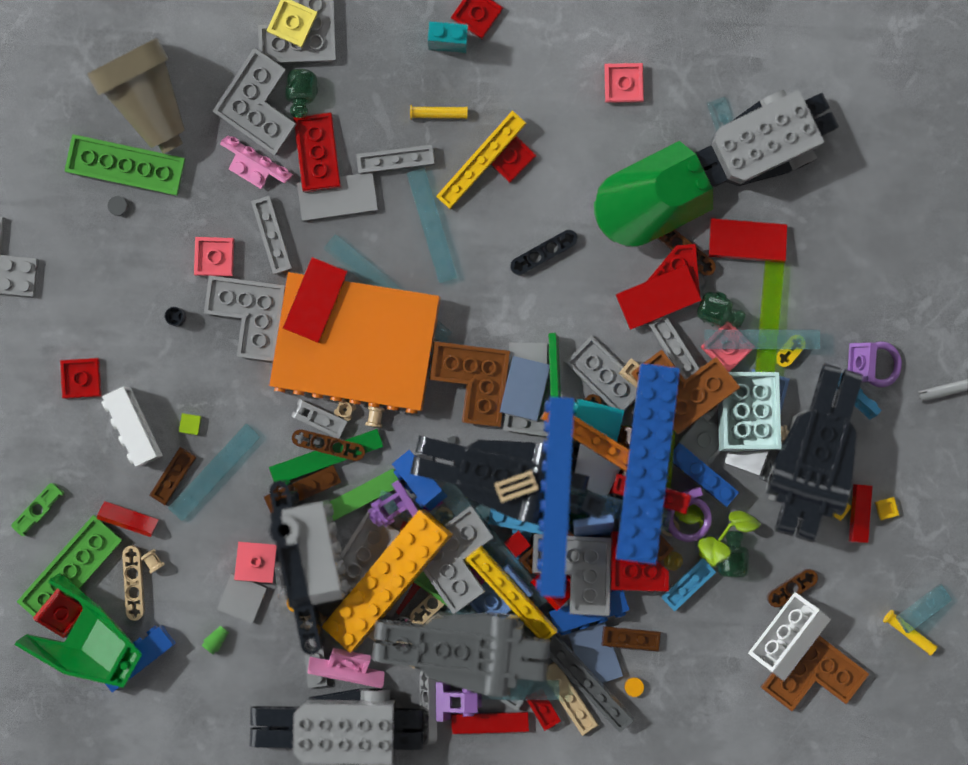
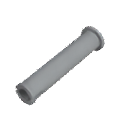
M968 379L919 390L918 397L920 402L968 391Z

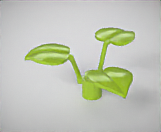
M694 504L689 506L687 514L677 511L674 513L684 523H699L700 529L703 526V512ZM743 511L731 512L728 517L731 523H729L718 540L711 536L702 537L699 540V556L708 560L713 567L730 556V549L721 542L733 526L741 532H752L758 529L761 523L756 518Z

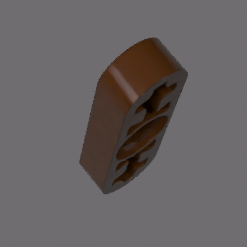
M811 569L802 570L771 590L767 595L768 603L773 607L783 606L793 595L787 591L789 583L797 584L798 589L796 593L800 595L817 583V573ZM806 573H808L809 575L813 574V576L811 577V582L805 581L802 583L804 585L803 588L801 587V584L796 580L797 578H799L800 581L805 579ZM783 588V591L786 595H788V598H785V596L783 595L779 598V603L775 601L772 602L773 594H782L783 592L780 591V589Z

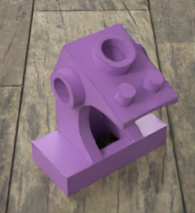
M399 480L392 483L396 490L395 494L384 501L381 498L371 504L372 508L368 510L371 521L377 524L378 527L381 525L387 527L395 521L393 517L408 509L412 517L419 511ZM394 500L399 509L389 515L383 505Z
M441 681L436 682V721L444 722L451 719V712L463 713V716H474V713H478V708H482V694L463 688L462 692L452 691L450 684ZM452 697H461V707L452 706Z

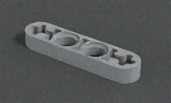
M421 671L420 709H424V727L420 728V730L424 731L423 744L431 745L437 741V680L428 678Z

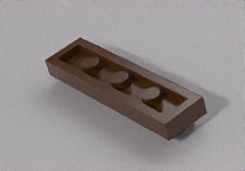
M332 465L293 483L294 490L298 491L299 499L302 501L341 483V479L335 466ZM285 488L279 489V492L285 491ZM270 494L264 496L270 513H272L273 507Z

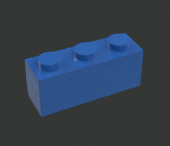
M409 449L392 463L396 469L394 474L400 481L404 479L406 482L404 486L410 494L415 493L417 496L415 501L421 508L425 506L431 511L447 495L434 479L410 474L415 454Z

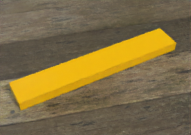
M512 110L436 197L449 209H452L527 123Z
M481 545L466 557L469 564L537 638L549 639L557 633L558 629Z

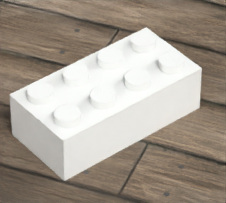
M123 386L102 396L104 399L102 401L103 407L112 416V419H110L111 424L115 430L118 429L121 435L118 437L123 447L126 446L129 452L127 454L129 462L137 467L162 457L163 455L131 387Z
M794 592L748 654L785 681L831 619Z

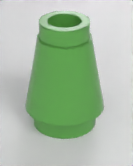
M219 626L203 640L204 643L201 646L214 655L221 648L229 632Z

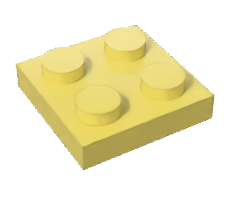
M280 0L267 28V33L302 48L318 12L292 0Z

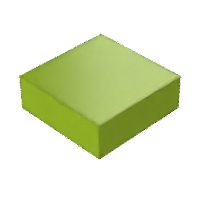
M182 413L179 432L199 435L202 416Z

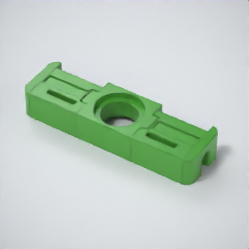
M55 483L48 484L12 523V528L18 534L26 536V533L35 522H40L52 509L51 506L60 495L64 496V491L57 488L58 486ZM36 504H40L43 507V512L40 515H36L33 512V507Z

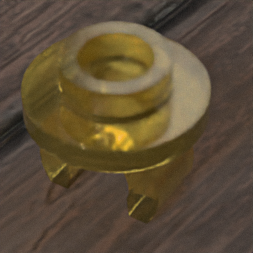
M672 551L664 558L665 567L672 571L680 569L683 564L682 556L675 551Z

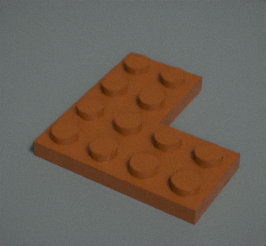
M434 341L429 380L466 384L462 416L463 423L501 427L502 413H500V408L506 387L510 351Z
M662 349L643 363L676 368ZM717 357L686 380L679 373L673 429L677 434H680L740 389V386ZM639 367L631 372L637 382Z
M818 636L785 681L772 672L761 688L791 711L795 709L815 681L843 703L847 704L869 673L821 636Z

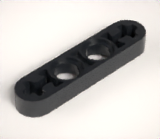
M565 230L516 257L510 264L511 271L515 275H522L566 251L576 244L577 234L573 230ZM565 234L573 235V243L570 244L567 241L562 244L565 248L561 249V245L556 239L560 238V241L566 238ZM551 242L555 243L558 247L555 253L547 251V245ZM532 252H538L541 255L539 262L531 261L530 255ZM527 256V261L532 266L528 267L525 264L522 266V271L515 270L513 268L516 266L515 262L522 263L525 261L523 257Z

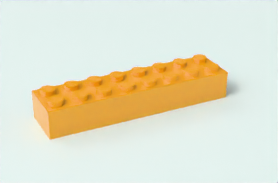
M426 509L419 510L322 625V628L349 653L357 650L374 630L375 621L384 618L453 536V533Z

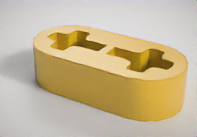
M800 335L791 336L776 353V364L780 367H787L792 364L805 347L804 338ZM799 339L800 348L795 347L791 350L790 348L793 346L792 340L796 341ZM789 352L790 354L787 356L788 362L781 363L780 354L785 355Z

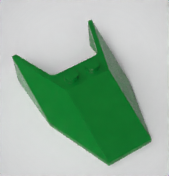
M58 573L49 579L48 583L77 599L83 608L65 641H57L26 634L17 640L14 645L65 675L124 688L142 653L100 606L61 573Z

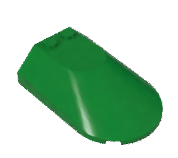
M678 141L606 178L599 186L596 200L594 201L595 219L603 234L611 241L625 245V247H639L713 210V188L697 155L682 142Z

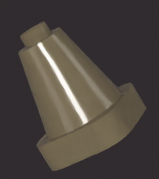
M156 38L87 75L97 94L101 95L104 93L150 148L158 145L164 154L183 144L179 134L185 131L165 62L169 58L159 39Z

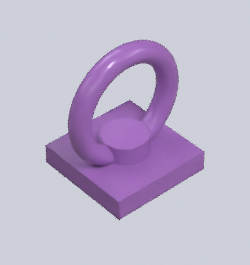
M883 341L876 343H849L848 370L863 374L862 382H869L876 387H887L898 379L902 368V361L898 350L892 344ZM879 349L887 350L894 360L893 372L884 380L875 378L876 355Z
M700 487L681 491L682 493L692 495L690 505L698 506L703 512L704 523L698 532L694 534L680 532L675 527L673 521L675 511L667 509V528L678 540L684 542L697 541L704 537L711 527V511L708 505L698 498V496L703 495Z

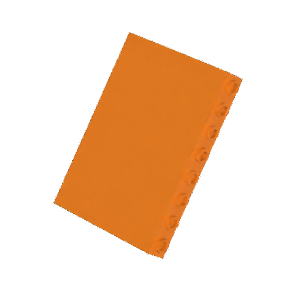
M288 272L269 386L274 387V391L286 392V389H291L293 394L304 395L305 392L312 393V397L322 399L323 395L331 396L330 400L342 402V398L350 399L349 403L361 405V401L369 402L368 406L377 408L380 407V404L387 405V409L398 411L399 407L406 408L408 413L417 414L418 410L423 411L441 297L344 281L321 340L317 343L283 329L304 277V274Z

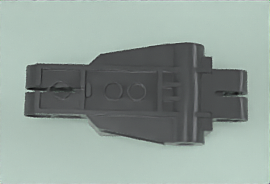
M439 611L426 624L376 620L374 639L382 641L373 642L372 660L379 663L420 667L428 678L479 694L507 697L510 696L511 688H516L518 679L547 680L548 662L539 659H549L551 641L543 638L523 636L524 623L523 621H518L519 617L515 615L490 612L453 614Z

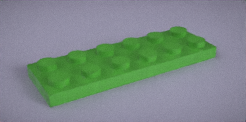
M72 134L64 172L178 196L186 159Z
M93 515L17 600V603L34 617L57 589L48 583L49 579L61 573L80 589L123 539L103 521L98 520L96 515Z

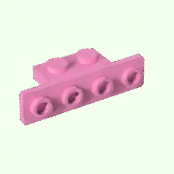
M226 136L220 142V145L235 153L229 170L260 189L264 187L269 175L283 183H286L293 175L285 167L278 166L270 158L257 153L252 147L240 143L235 137Z
M333 648L329 660L310 657L308 663V674L377 688H383L385 673L384 671L368 668L371 655L357 652L349 653L347 650Z

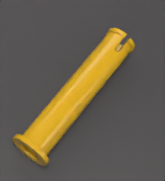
M410 105V120L412 118L467 119L468 107H414Z
M890 610L885 615L884 623L890 624L928 653V655L931 656L936 651L937 645L933 644L894 614L893 610Z

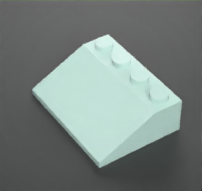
M729 372L740 386V389L718 404L719 451L780 450L779 372Z

